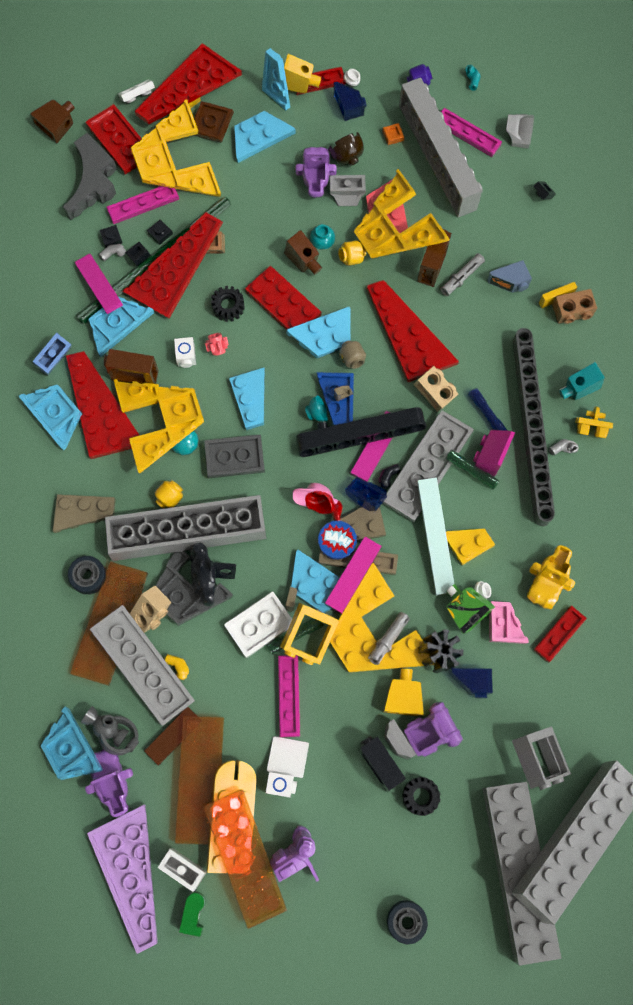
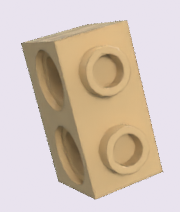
M434 366L414 383V386L437 412L458 395L456 387L444 378V374L440 369H436ZM428 377L434 380V385L428 382ZM440 391L446 393V399L440 396Z
M153 586L141 594L130 615L144 633L150 629L155 630L161 624L160 619L168 613L167 609L171 601L156 586Z

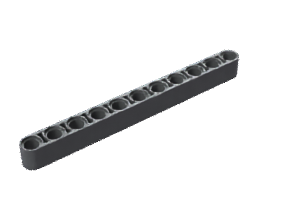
M520 328L513 339V350L532 509L535 523L544 527L553 520L555 510L533 335L529 329ZM523 337L526 341H522L519 338ZM521 354L527 355L528 358H523ZM523 371L529 372L530 375H525ZM525 388L531 389L533 393H528ZM527 406H533L535 410H529ZM529 423H534L537 428H532ZM531 441H537L539 446L533 445ZM533 459H540L542 464L535 463ZM536 476L542 477L544 482H538ZM538 494L544 495L546 501L540 500ZM540 513H546L548 515V519H543L540 516Z

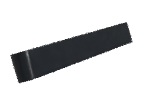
M414 407L300 433L295 439L299 455L301 457H309L419 432L426 428V422L422 408Z

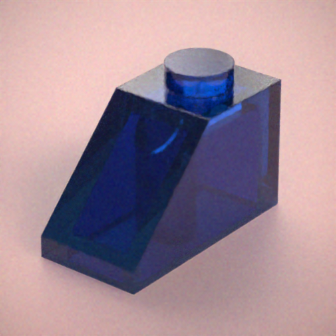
M334 82L333 94L344 121L364 116V110L367 105L365 98L361 97L360 92L339 82Z
M451 668L449 670V675L469 695H475L477 699H485L487 695L493 693L492 669Z

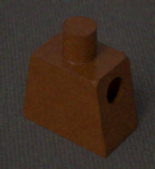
M51 100L31 112L30 115L34 124L57 144L73 125L70 113L75 107L70 101H66L61 106L57 101Z
M301 230L287 240L284 254L301 272L309 269L316 275L321 271L322 267L317 262L319 252Z

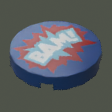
M332 521L321 529L318 535V544L321 552L326 557L339 560L349 557L354 552L357 544V535L348 523Z

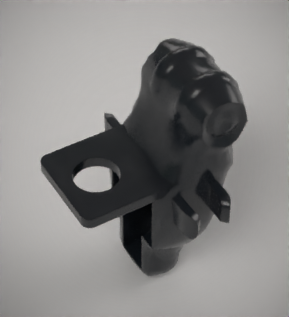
M196 543L190 551L192 586L194 592L201 595L203 605L212 606L214 604L215 579H235L236 564L213 562L209 558L206 546L203 543ZM228 569L231 572L223 573L221 570Z

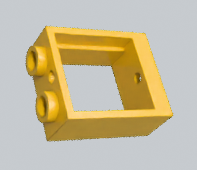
M299 602L280 647L285 650L284 654L295 658L298 655L307 664L313 665L317 663L320 665L339 620ZM304 614L328 624L315 656L291 646Z

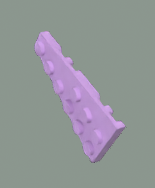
M143 805L87 833L137 954L158 943L146 805Z

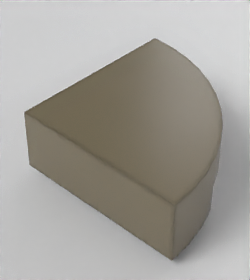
M340 386L334 389L336 401L353 395L350 386Z
M290 587L286 611H294L297 588Z

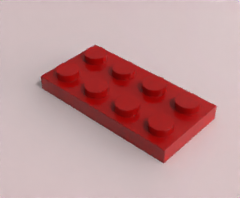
M114 104L85 122L86 126L124 174L137 168L131 147L140 142L142 138Z
M269 266L245 288V292L286 330L317 319L322 315V312L272 266Z

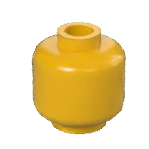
M359 241L344 242L338 251L339 259L348 266L360 264L366 256V250Z
M173 480L170 482L164 481L155 491V497L157 498L155 502L163 509L165 507L173 508L183 498V489Z

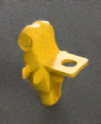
M563 545L557 546L554 553L546 557L542 564L535 562L530 567L529 572L536 577L530 586L527 598L533 604H538L544 609H552L562 589L571 591L574 587L575 581L569 578L571 570L569 560L572 556V551L568 547Z

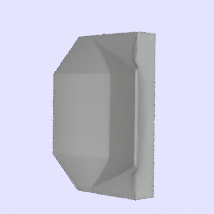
M508 114L506 131L512 139L511 146L529 149L534 115Z
M330 175V194L335 198L338 206H357L361 197L366 193L365 175Z
M393 719L387 723L384 738L394 754L407 760L415 756V751L395 720Z

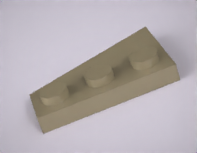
M57 495L53 532L58 533L61 530L77 528L80 525L104 521L105 517L114 516L115 497Z
M378 498L340 519V521L348 523L354 529L357 535V542L362 541L364 537L374 539L386 536Z

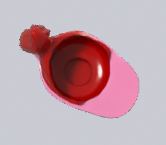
M311 483L306 489L298 488L293 490V500L297 504L313 509L320 514L332 513L333 520L340 521L343 508L342 503L333 498L331 491L323 484Z

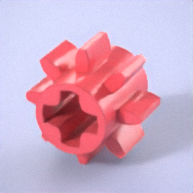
M221 333L209 335L205 343L207 352L211 351L212 355L225 353V349L229 345L227 337L222 338Z

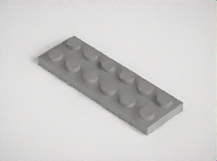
M442 410L386 493L382 503L410 521L415 522L422 511L417 481L437 478L439 485L474 429Z
M123 605L90 628L102 647L162 726L195 701Z

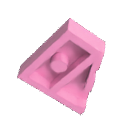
M491 601L495 608L489 613V642L529 643L528 638L524 636L520 628L521 623L515 616L511 603Z

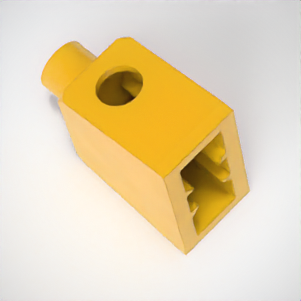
M287 55L284 70L288 90L307 93L308 85L319 88L321 77L312 74L313 64L293 55Z
M401 669L400 680H391L383 713L423 716L421 682L412 681V669Z

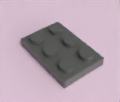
M261 434L204 440L208 478L265 473Z

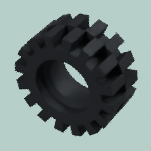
M225 286L224 290L220 287L219 292L217 290L214 292V295L211 297V305L215 316L219 317L221 321L224 318L225 322H228V319H231V322L234 321V317L239 319V314L242 315L245 309L244 298L239 289L235 290L233 286L228 289V286ZM225 299H232L235 305L230 309H224L221 303Z
M419 777L407 783L403 789L402 798L408 811L415 815L426 816L438 808L441 794L438 786L432 780ZM419 788H424L429 793V800L424 805L417 804L413 797L414 792Z

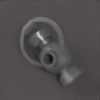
M92 706L83 717L81 723L88 726L90 724L93 725V733L99 739L101 747L112 755L120 756L129 752L132 753L139 743L138 730L134 723L122 716L113 717L109 714L99 716L97 714L98 711ZM118 723L127 726L133 734V738L125 749L113 748L106 741L112 738L117 748L121 745L129 730L118 729Z

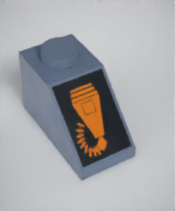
M522 260L491 271L487 281L489 284L513 293L526 290L532 277Z

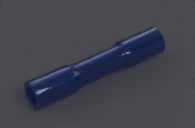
M478 388L469 392V397L484 414L492 429L508 431L489 407Z

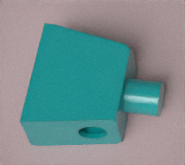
M596 362L568 377L566 386L559 389V393L563 399L573 396L574 400H578L601 389L605 377Z

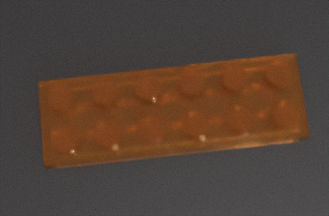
M110 561L105 581L98 594L74 661L71 675L110 686L116 664L91 632L90 628L122 605L130 614L141 596L148 576L147 572Z
M183 716L175 844H209L214 776L222 763L223 717Z
M243 789L203 805L246 927L249 929L287 911Z

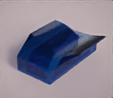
M356 477L345 489L346 494L354 503L368 511H376L387 498L386 490L372 482L367 483L359 477Z

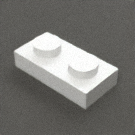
M146 80L118 93L121 101L130 103L136 100V96L140 94L145 96L151 93V89L155 87L151 80Z

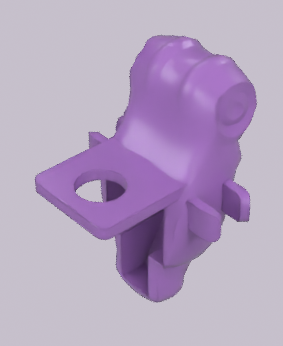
M323 147L305 148L303 164L296 165V175L303 176L304 184L308 187V195L314 198L323 196L324 187L328 184L329 176L336 175L337 170L336 165L329 164L328 149Z
M104 749L94 752L103 770L91 774L92 781L90 785L85 787L86 793L96 792L99 800L108 806L111 816H122L128 811L126 803L128 784L126 779L133 776L132 769L129 768L123 771L118 755H112Z

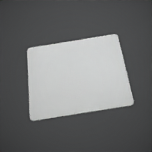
M273 737L267 771L303 778L309 743Z

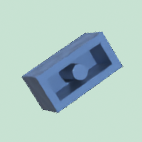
M56 333L33 360V364L48 376L71 349L72 345Z

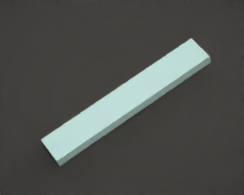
M437 478L418 480L417 485L435 595L448 594L446 591L454 585V578Z

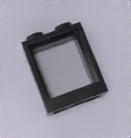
M369 736L360 743L362 747L359 749V752L386 792L406 779L378 736L374 739L372 736Z

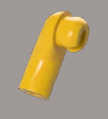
M167 654L165 661L168 665L175 667L178 679H186L189 674L186 661Z

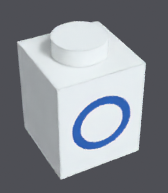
M193 337L174 339L178 367L189 368L192 365H196Z
M269 772L266 793L291 798V793L295 794L297 781H293L294 776Z

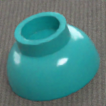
M318 225L310 233V242L317 249H328L335 242V233L327 225Z
M318 395L313 397L309 405L305 407L308 418L319 422L327 421L328 413L323 400Z

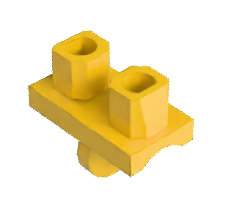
M597 406L594 407L593 411H586V416H590L592 419L576 417L575 423H578L577 434L588 435L590 426H596L594 437L606 438L609 429L613 427V423L598 420V418L605 419L606 414L600 413V407Z

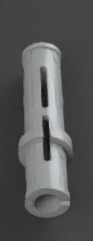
M477 253L459 272L450 277V280L440 288L441 292L448 297L457 287H461L463 281L485 262L484 257Z
M399 612L384 636L376 642L375 649L368 656L370 662L379 665L384 655L390 652L393 642L410 620L407 614Z

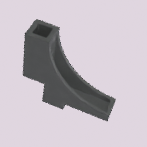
M88 133L74 142L76 151L83 161V175L76 193L63 206L66 216L70 220L81 215L85 209L93 206L97 200L104 204L116 195L113 183L107 178L117 170L115 162Z

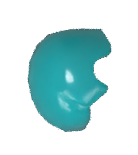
M192 431L172 447L174 452L180 455H189L198 447L199 439L197 433Z

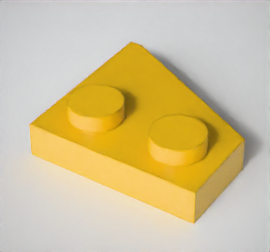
M485 529L446 532L448 545L461 565L466 564L495 546V543Z

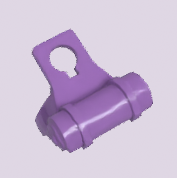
M443 702L434 703L430 707V714L426 718H416L408 723L407 728L404 729L412 748L419 757L422 755L426 757L435 753L438 750V746L446 743L448 747H456L463 740L460 730L457 729L448 712V708L445 707Z
M299 825L293 832V843L286 849H278L270 859V865L279 882L307 865L316 882L319 881L317 873L309 860V857L316 850L314 840L311 838L310 831L306 827Z

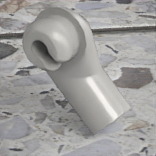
M562 439L549 447V452L553 456L560 451L575 453L579 447L574 441Z

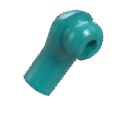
M470 64L466 66L465 72L470 79L469 89L475 91L477 90L481 75Z

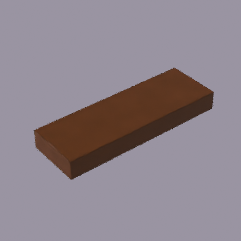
M187 707L144 752L159 766L202 720Z

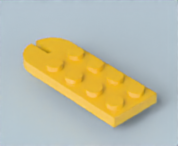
M234 760L220 765L214 776L207 873L249 874L256 774L249 764L236 760V765L238 766L236 780H234Z

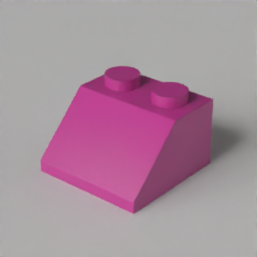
M490 430L488 436L484 435L480 443L483 448L481 452H476L473 462H476L473 469L495 477L515 432Z

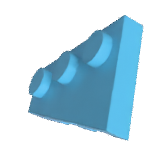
M269 48L265 51L262 91L284 110L290 108L283 58Z
M265 368L229 378L246 430L264 425Z

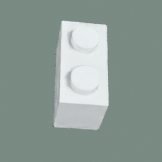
M174 848L169 849L158 866L160 870L192 892L197 889L207 873L206 870Z

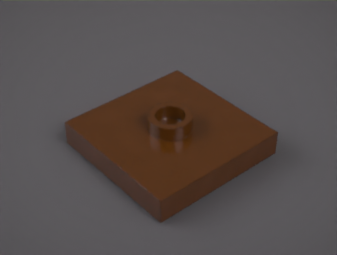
M201 101L194 118L198 129V134L194 136L222 143L234 114L233 109Z

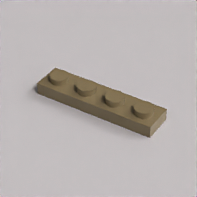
M354 549V552L349 557L339 560L326 557L320 550L319 564L346 568L357 549ZM378 552L372 563L375 564L380 573L396 575L398 555Z

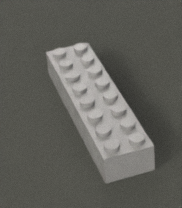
M421 77L402 84L399 107L457 217H461L476 211L483 191L482 186L479 182L477 183L473 169L469 168L466 156L461 153L458 141L453 138L449 125H446L443 113L438 110L434 97H431L427 84H424Z
M260 495L105 517L108 555L112 561L191 550L196 543H203L207 548L266 539Z
M617 760L603 763L512 891V894L542 923L556 924L633 811V775Z
M527 782L482 788L514 962L520 966L562 959L555 925L542 923L512 894V891L541 852Z

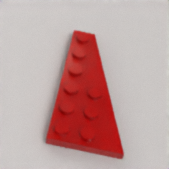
M202 43L135 110V115L149 125L175 111L185 100L190 103L241 76L242 70Z
M207 212L204 213L190 227L189 231L180 236L171 248L166 249L123 292L170 319L223 222Z
M384 280L367 286L369 296L407 382L421 378L433 366L436 369L444 370L459 364L456 357Z
M83 351L67 355L66 358L77 406L82 412L80 419L90 459L132 449L129 438L140 435L125 412H122L121 406L86 353Z

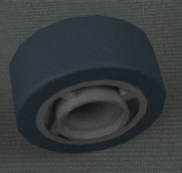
M93 556L77 558L68 569L69 583L76 591L82 594L90 595L97 593L103 588L107 580L106 568ZM87 571L92 572L89 579H83L84 573Z
M408 900L399 901L394 904L387 916V928L392 937L399 943L406 945L415 944L423 938L428 926L424 910L415 902ZM406 916L411 917L413 921L409 928H404L401 923L402 919Z

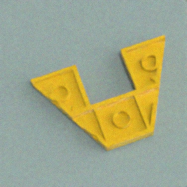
M187 100L175 111H172L167 118L159 122L154 130L143 136L140 142L131 147L135 164L142 183L221 197L210 162L176 170L166 142L198 134V129Z
M399 169L396 170L397 174L391 183L385 186V190L380 193L373 203L374 207L370 213H366L362 222L354 230L355 235L371 258L449 241L447 234L431 213L401 233L397 231L387 214L416 195L414 189Z
M114 379L123 413L159 403L166 425L165 429L129 438L138 473L143 472L204 423L194 388H179L177 386H171V388L159 387V384H140L135 381L133 383H125Z
M374 563L371 564L339 618L330 643L348 672L424 666L422 661L430 656L426 653H418L419 647L425 643L416 630L392 644V649L384 655L379 665L373 664L368 659V656L375 649L377 641L365 624L362 616L394 597V594Z

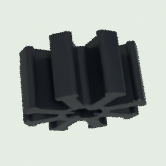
M446 629L438 633L435 631L424 637L423 641L426 644L420 646L418 650L419 654H429L430 657L423 660L422 664L424 667H427L434 663V673L444 670L448 671L458 666L459 662L456 659L463 656V649L458 650L452 647L460 642L458 636H454L448 640L449 630Z

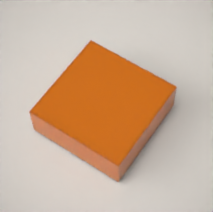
M399 123L383 127L382 132L388 145L404 141L405 137Z

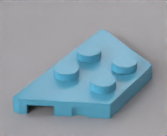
M266 111L235 125L237 162L239 163L296 134L295 128Z
M119 297L123 306L109 314L101 308L90 317L89 321L99 356L102 357L109 349L113 348L154 314V310Z
M350 307L287 329L286 334L299 341V345L309 350L310 354L315 358L338 351L342 348L344 342L350 340Z
M59 385L35 390V393L27 395L21 394L19 396L20 399L60 448L65 450L82 412Z
M297 550L291 587L297 588L296 596L318 611L328 612L332 608L327 606L325 602L340 577Z
M65 706L61 711L63 714L58 723L53 724L49 735L45 737L41 744V748L51 767L60 780L101 772L103 770L70 709Z

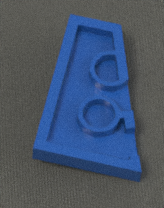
M317 372V378L333 426L352 422L353 395L336 401L334 389L340 386H350L353 392L354 373Z

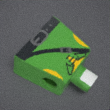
M454 584L446 591L453 599L447 605V610L463 634L470 632L495 608L491 602L472 587L461 591Z

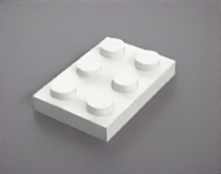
M271 592L224 624L244 656L248 658L287 631L292 618L275 593Z

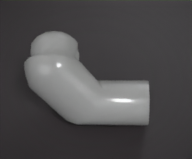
M122 244L109 245L99 254V257L103 261H106L115 253L122 257L126 250Z

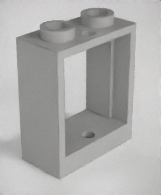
M552 726L512 740L530 789L538 786L540 790L552 786L551 782L553 785L564 781L563 777L571 774ZM532 742H538L551 774L550 776H544Z

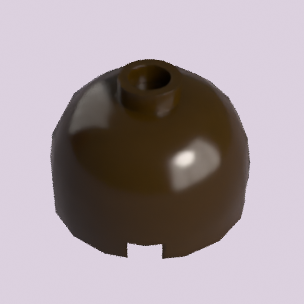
M356 132V136L353 133L337 140L335 142L336 146L333 149L331 146L328 148L331 157L338 164L353 166L359 162L358 158L363 154L364 143L359 132Z

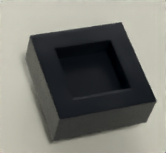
M538 181L533 186L537 190L536 194L541 199H552L556 195L545 181Z
M161 219L147 230L148 234L159 245L173 235L172 230Z
M117 225L99 230L105 248L109 245L123 243Z
M140 242L125 252L136 266L151 256Z

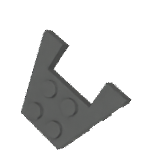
M184 551L173 553L162 577L160 576L156 587L171 601L166 615L178 626L233 597V594L219 583L215 587L214 604L212 606L203 605L201 595L195 593L193 586L178 573L190 560V556Z

